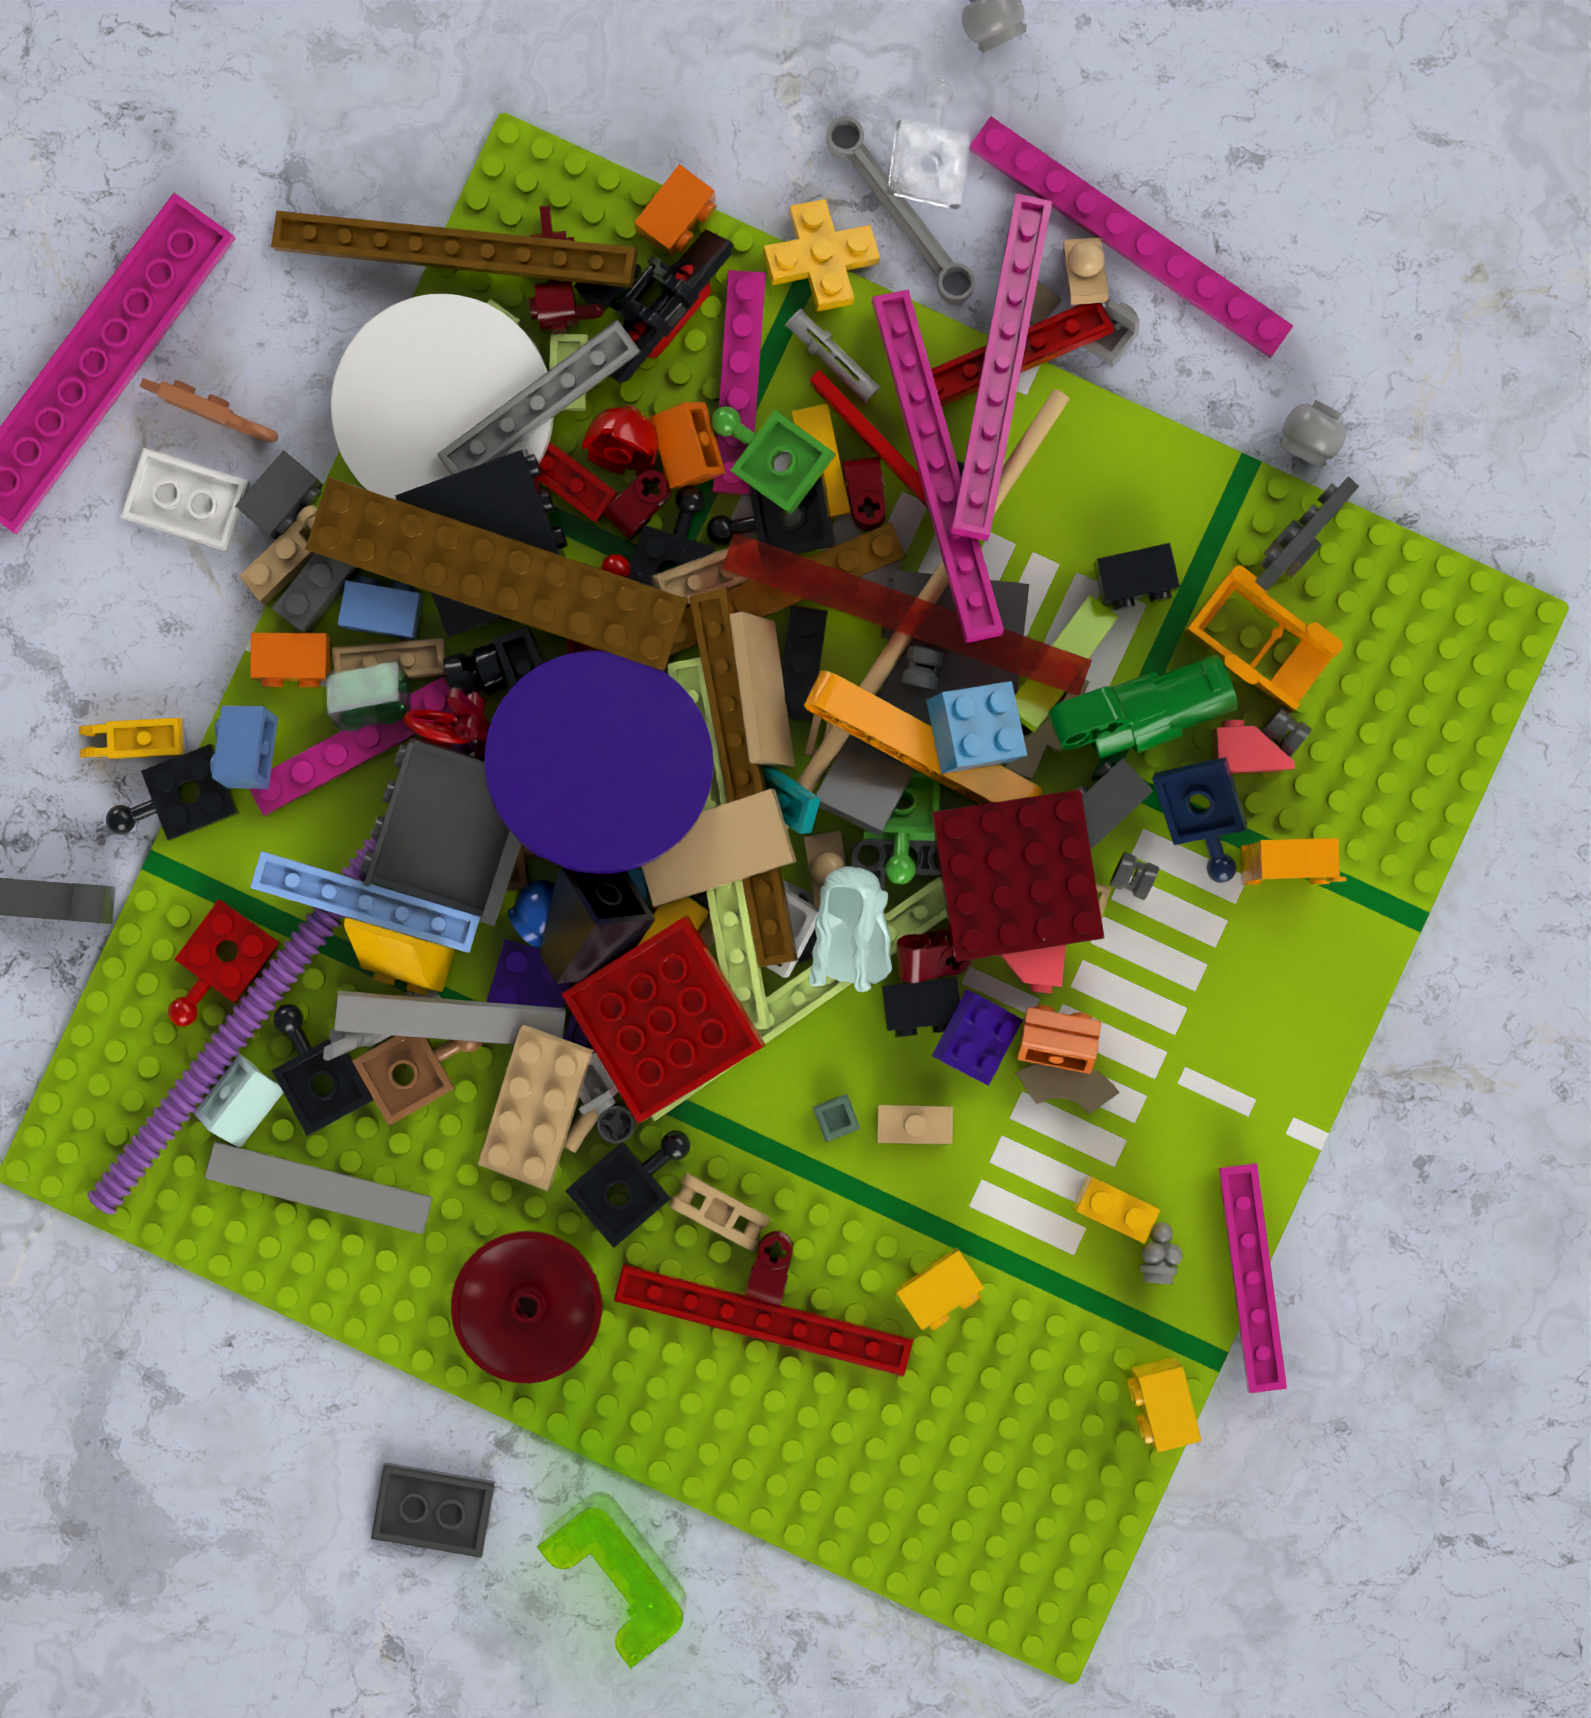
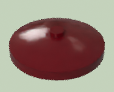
M531 1230L506 1233L481 1246L471 1255L459 1272L451 1298L452 1324L462 1349L485 1372L499 1379L514 1383L530 1384L547 1381L564 1374L574 1367L586 1355L595 1341L603 1314L600 1283L586 1257L572 1244L560 1237L546 1232Z

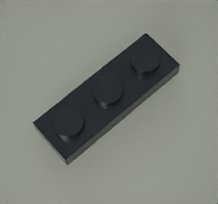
M791 606L782 665L788 719L812 722L813 713L808 711L804 704L819 675L828 614L826 610Z

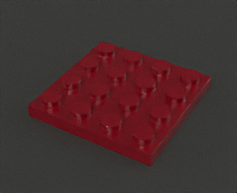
M1081 789L931 812L954 962L1105 939Z

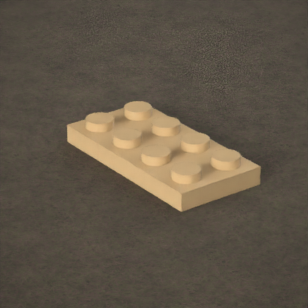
M526 1025L520 1027L478 1165L548 1191L553 1183L594 1050Z

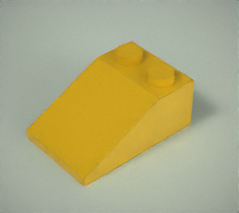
M345 918L343 925L362 969L374 972L373 980L394 985L396 979L408 982L406 990L428 996L429 989L443 992L455 952L454 948L373 924Z

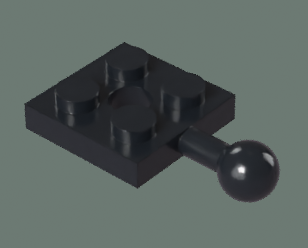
M824 473L821 474L799 504L801 520L796 526L788 527L783 519L785 511L749 486L754 516L732 520L728 516L717 515L708 522L706 528L709 539L718 545L729 543L733 540L735 534L756 531L760 558L762 560L836 547Z
M686 486L678 492L676 505L680 513L673 534L643 525L628 579L654 587L651 576L658 574V569L662 563L671 561L680 566L714 553V546L687 538L693 515L700 513L705 506V495L699 488Z
M208 744L142 770L141 773L152 800L132 808L126 805L112 807L106 814V825L109 830L115 834H126L134 828L136 821L157 814L167 840L172 841L240 814L230 788H226L212 778L210 762L213 754H215L214 746ZM188 782H195L200 789L199 798L193 803H186L181 797V789Z
M285 1004L275 1011L273 1022L280 1032L289 1035L299 1055L272 1069V1072L306 1136H309L371 1103L374 1099L352 1062L354 1059L350 1052L331 1060H324V1047L331 1044L330 1039L312 1048L301 1028L304 1020L302 1011L295 1005ZM320 1074L328 1075L333 1081V1090L327 1096H321L314 1090V1080Z
M678 1130L666 1133L661 1140V1149L643 1164L623 1141L565 1190L613 1248L671 1199L670 1195L653 1177V1174L669 1160L683 1159L689 1153L690 1140L685 1133ZM613 1184H623L629 1191L628 1201L622 1205L613 1204L608 1198L610 1186Z

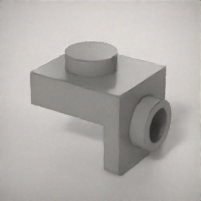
M1109 299L1105 305V310L1114 326V333L1083 347L1113 367L1139 334L1140 319L1135 310L1125 303L1118 304Z
M596 1052L592 1054L579 1096L584 1103L579 1108L582 1115L592 1109L596 1114L603 1112L616 1103L613 1096L619 1092Z

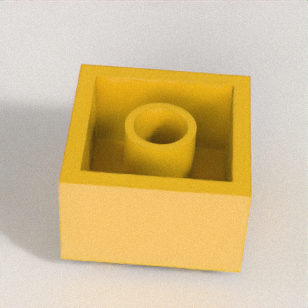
M1174 1357L1131 1367L1133 1378L1126 1379L1131 1400L1135 1402L1136 1407L1140 1406L1142 1415L1136 1416L1140 1436L1144 1438L1145 1444L1150 1443L1158 1453L1201 1442L1183 1366Z

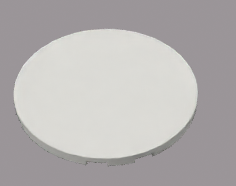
M429 294L403 300L388 307L366 323L355 335L344 352L335 374L331 396V419L336 442L345 463L364 488L395 500V495L450 476V472L437 454L547 373L542 355L527 333L511 318L489 304L473 298L453 294ZM554 417L500 457L527 448L528 454H535L540 464L550 441Z

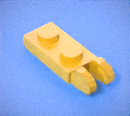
M183 718L106 721V724L79 726V735H84L85 737L107 734V747H85L80 749V758L108 757V759L180 756L185 754Z

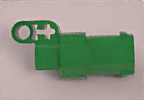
M1215 654L1159 676L1156 672H1151L1113 687L1098 688L1063 701L1048 711V717L1062 749H1075L1091 743L1097 758L1100 760L1129 748H1133L1136 753H1140L1175 740L1182 736L1183 730L1237 711L1238 704L1227 669L1219 655Z

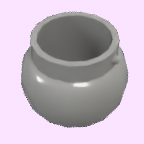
M970 0V4L963 9L962 24L964 30L973 42L979 43L978 50H982L983 53L1027 32V25L1022 22L1025 13L1021 0Z
M1317 400L1314 401L1312 406L1309 404L1298 405L1286 418L1283 427L1285 437L1279 440L1281 443L1280 447L1319 468L1326 466V460L1331 459L1340 451L1346 438L1345 426L1339 421L1342 413Z

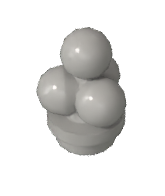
M1158 1222L1153 1225L1150 1232V1238L1153 1242L1146 1244L1142 1249V1258L1147 1263L1140 1264L1139 1272H1143V1282L1173 1284V1275H1177V1267L1173 1266L1181 1262L1183 1255L1180 1247L1169 1243L1172 1239L1173 1231L1167 1223Z

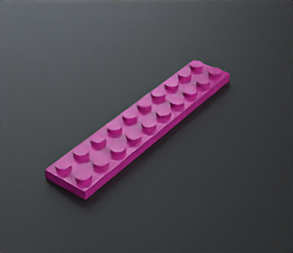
M175 192L0 426V523L16 535L236 240L233 234Z

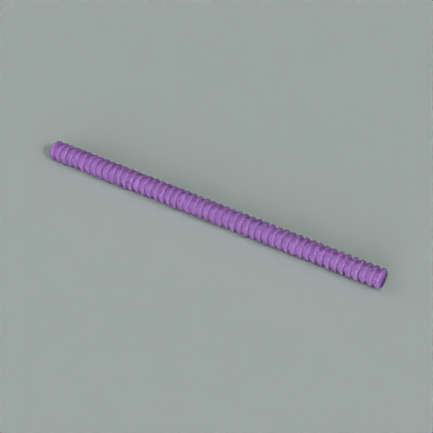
M473 741L463 744H451L452 750L468 755L472 751L475 752L476 744ZM372 837L370 840H364L363 844L365 847L357 849L356 853L358 855L355 859L350 858V866L348 868H342L341 871L344 876L365 882L367 874L360 873L366 851L374 853L378 839ZM312 907L314 912L306 914L307 920L305 923H299V931L291 933L292 940L284 942L285 949L277 951L278 957L276 960H270V968L262 970L263 977L255 979L256 985L254 988H248V996L240 998L241 1005L233 1007L234 1014L227 1015L225 1018L226 1024H220L218 1027L219 1033L211 1035L212 1042H206L204 1044V1052L200 1051L196 1055L197 1061L189 1063L190 1070L182 1072L183 1079H177L175 1081V1089L171 1088L167 1092L168 1098L160 1100L161 1107H155L153 1109V1117L148 1116L145 1120L146 1126L142 1125L138 1128L139 1135L131 1137L132 1144H126L124 1146V1154L119 1153L116 1157L117 1163L113 1162L109 1165L110 1172H104L102 1174V1182L97 1181L95 1183V1191L91 1190L87 1193L89 1201L95 1207L106 1214L113 1215L116 1213V1205L124 1203L123 1196L131 1194V1186L135 1187L138 1185V1177H144L146 1174L145 1168L153 1166L152 1159L160 1157V1149L164 1150L167 1148V1140H173L175 1137L174 1131L182 1129L181 1122L189 1120V1112L196 1111V1103L203 1102V1094L211 1092L210 1085L218 1083V1075L225 1074V1066L233 1064L232 1057L240 1055L239 1048L247 1046V1038L254 1037V1029L262 1027L261 1020L269 1018V1010L273 1011L276 1009V1001L283 1000V992L291 990L290 983L298 981V973L303 974L305 972V964L312 963V955L320 953L319 946L327 944L325 940L327 936L332 937L334 935V927H340L342 924L340 922L341 918H346V916Z

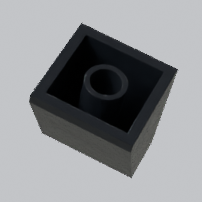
M563 867L559 870L540 951V956L556 984L582 981L637 947L655 921V917L628 872L593 874L568 870Z

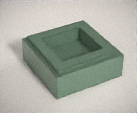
M848 1094L812 1107L826 1142L861 1129Z

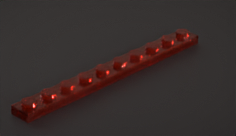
M734 533L722 567L723 570L1075 696L1080 695L1092 660L1006 629H1004L1001 636L965 643L956 611Z

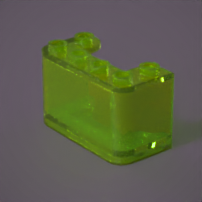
M594 1492L588 1495L543 1531L537 1548L553 1567L569 1569L591 1554L630 1606L627 1607V1613L630 1620L618 1630L615 1638V1647L630 1669L680 1630L687 1603L683 1587L610 1494Z

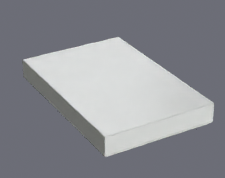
M143 447L120 518L228 553L241 511L235 505L248 492L251 483L248 480Z

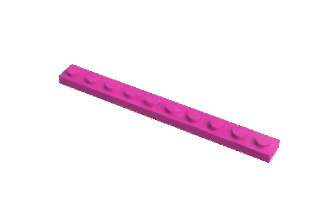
M992 116L989 117L970 144L969 150L1036 197L1052 201V208L1094 237H1101V242L1267 357L1271 358L1292 329L1293 325Z
M1016 193L1013 202L951 528L952 534L988 541L990 537L1052 201Z
M909 289L873 296L872 306L965 643L1001 636L1004 628L979 539L951 533L961 474Z

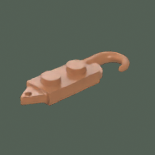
M144 378L141 381L139 387L156 394L168 404L258 440L270 443L278 440L279 436L276 431L236 415L228 408L230 403L212 394H209L207 399L194 394L196 391L194 387L175 380L173 385L163 381L159 384Z

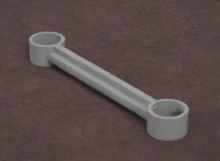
M847 116L839 117L832 121L827 130V146L830 152L838 158L848 159L937 276V291L940 297L950 304H961L967 301L972 295L975 285V277L971 269L964 264L954 263L863 144L864 132L861 124L856 119ZM848 126L858 133L859 138L855 146L850 149H841L834 145L832 133L839 127ZM952 272H960L968 278L970 282L969 288L963 295H950L943 286L944 276Z

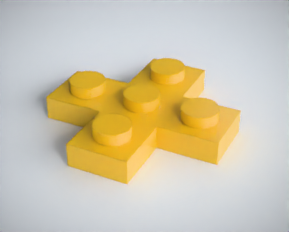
M826 199L791 205L789 215L796 239L765 245L763 248V255L772 285L808 278L817 312L853 305L854 295L847 270L878 265L880 260L871 225L835 232Z

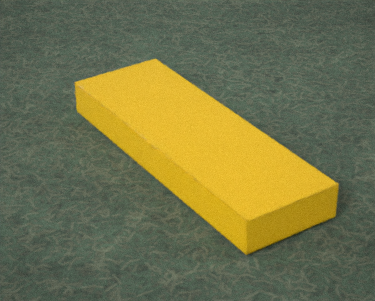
M828 403L791 411L795 425L836 454L823 472L831 518L851 514Z

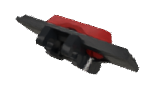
M705 229L679 261L668 267L661 259L655 256L650 257L647 261L649 266L633 284V288H630L618 303L614 301L610 306V309L625 321L623 324L624 329L641 352L608 377L620 384L628 381L646 358L654 359L665 350L711 292L709 281L730 257L732 247L734 246L731 241ZM657 281L663 289L662 293L652 306L647 308L638 301L651 285Z

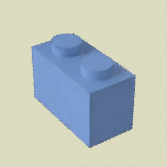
M357 576L356 582L345 580L338 619L340 627L406 640L417 639L424 597L420 593L415 592L414 586L394 582L393 588L378 586L379 580Z
M222 706L220 718H218L215 725L217 743L215 754H213L210 762L212 778L226 788L269 789L278 717L264 706Z

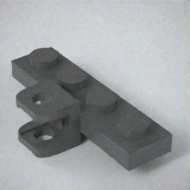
M1349 476L1339 487L1331 483L1317 499L1322 504L1319 509L1313 504L1298 520L1303 527L1294 519L1265 550L1263 554L1266 558L1260 563V566L1265 570L1255 582L1267 591L1287 569L1288 571L1285 574L1292 578L1322 545L1315 537L1358 489L1359 485Z

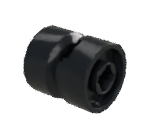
M494 643L473 649L471 656L461 652L443 658L451 689H459L465 695L472 692L479 693L482 690L488 695L508 689L504 670Z

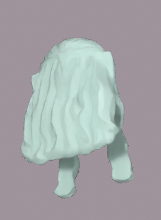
M845 866L832 871L825 878L824 885L820 891V907L815 920L817 940L812 951L813 964L809 975L810 985L815 987L825 985V975L840 982L854 983L857 991L865 992L872 988L869 982L876 984L886 978L891 972V936L883 912L887 905L888 893L881 890L879 879L872 872L863 868Z

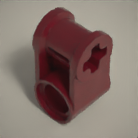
M879 456L842 462L847 495H849L854 524L864 532L880 528L885 521L886 505ZM871 505L874 511L873 518H867L864 513V506Z
M655 470L642 472L625 491L621 492L607 506L603 516L629 541L642 531L643 525L647 526L656 512L670 498L672 489L669 487L668 480L663 474ZM660 480L661 482L658 484V488L661 491L660 494L655 496L651 493L646 497L649 491L645 486L646 483L649 481L657 483Z
M949 929L922 934H908L897 940V975L900 980L908 983H920L928 979L958 975L963 973L971 963V960L954 962Z
M774 1230L763 1236L755 1264L751 1268L744 1298L778 1307L781 1306L793 1252L792 1240L786 1233ZM774 1241L781 1242V1249L786 1251V1253H779L778 1258L771 1257V1250L765 1248L766 1246H773Z

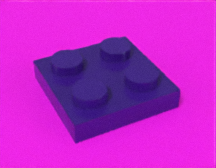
M504 939L487 1002L564 1008L565 1000L561 994L570 988L571 982L555 983L540 956L541 949Z
M966 989L932 1057L989 1086L1023 1019Z

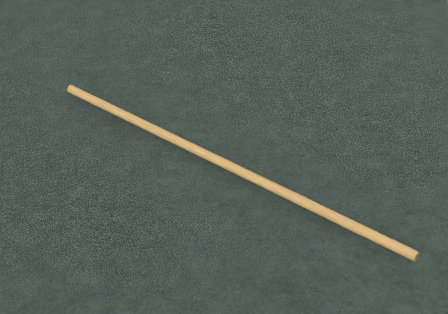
M1057 389L1052 391L1004 464L995 512L1070 400ZM943 560L859 687L873 695L877 694L948 586L949 582ZM833 725L797 780V783L813 792L850 734ZM709 915L698 931L708 949H710L715 941L711 916ZM593 1109L584 1115L580 1112L569 1128L564 1147L576 1153L601 1113L596 1114Z

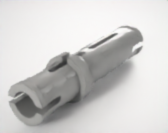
M802 308L785 324L808 347L807 352L811 356L816 355L864 404L881 388L831 339L833 335L828 330L823 331L804 313ZM808 332H810L831 353H828ZM835 359H838L858 379V381H856Z

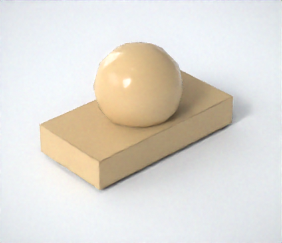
M1101 237L1064 240L1063 251L1070 304L1107 303L1108 287Z
M841 831L804 836L814 905L818 909L820 907V891L824 885L825 878L832 871L846 866Z

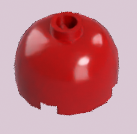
M633 406L613 407L601 411L593 418L585 433L582 449L587 448L589 450L587 458L602 469L620 475L625 474L624 468L637 470L635 476H638L644 471L651 470L654 466L658 453V437L655 426L639 409Z

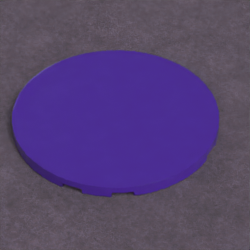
M583 651L560 656L541 664L522 677L508 691L492 718L486 738L484 755L485 779L492 804L500 819L516 836V839L540 858L543 857L555 864L564 866L563 868L593 874L618 873L642 867L657 860L677 843L679 844L695 825L705 806L710 792L714 763L713 748L707 725L699 708L685 689L662 670L606 651Z

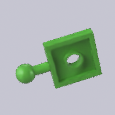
M731 407L718 408L711 418L712 428L717 434L726 437L733 435L748 446L730 471L790 515L793 514L836 455L831 449L776 410H774L757 434L741 424L740 415ZM781 454H790L792 456L791 466L786 471H776L774 468L775 459Z
M917 770L914 772L901 797L910 800L913 805L905 810L895 808L880 837L864 829V839H894L893 856L888 860L885 871L889 880L895 884L908 883L913 879L916 872L915 863L909 857V840L935 841L931 812L940 811V783Z

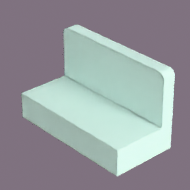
M239 1055L199 1105L194 1115L210 1132L237 1147H242L283 1094L279 1083L262 1074L249 1059Z

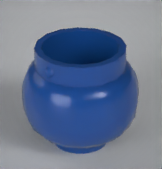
M547 880L534 881L525 886L517 895L515 905L508 910V917L515 930L526 942L537 948L543 942L555 884Z

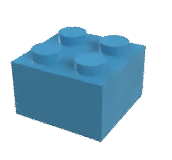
M1012 681L942 692L926 700L941 774L1009 763L1027 756Z

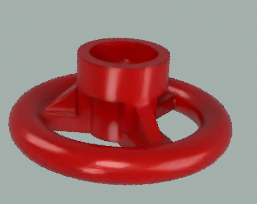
M414 709L405 713L403 717L405 726L412 732L422 736L421 740L451 749L452 743L463 744L474 740L462 741L460 739V736L455 733V728L452 727L456 726L457 718L455 715L431 709Z

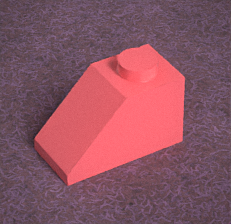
M1244 720L1221 721L1222 727L1212 730L1213 758L1215 760L1227 757L1232 774L1279 772L1295 769L1294 760L1257 727L1244 726Z
M1066 945L999 955L1021 983L1030 984V991L1052 993L1053 986L1062 987Z

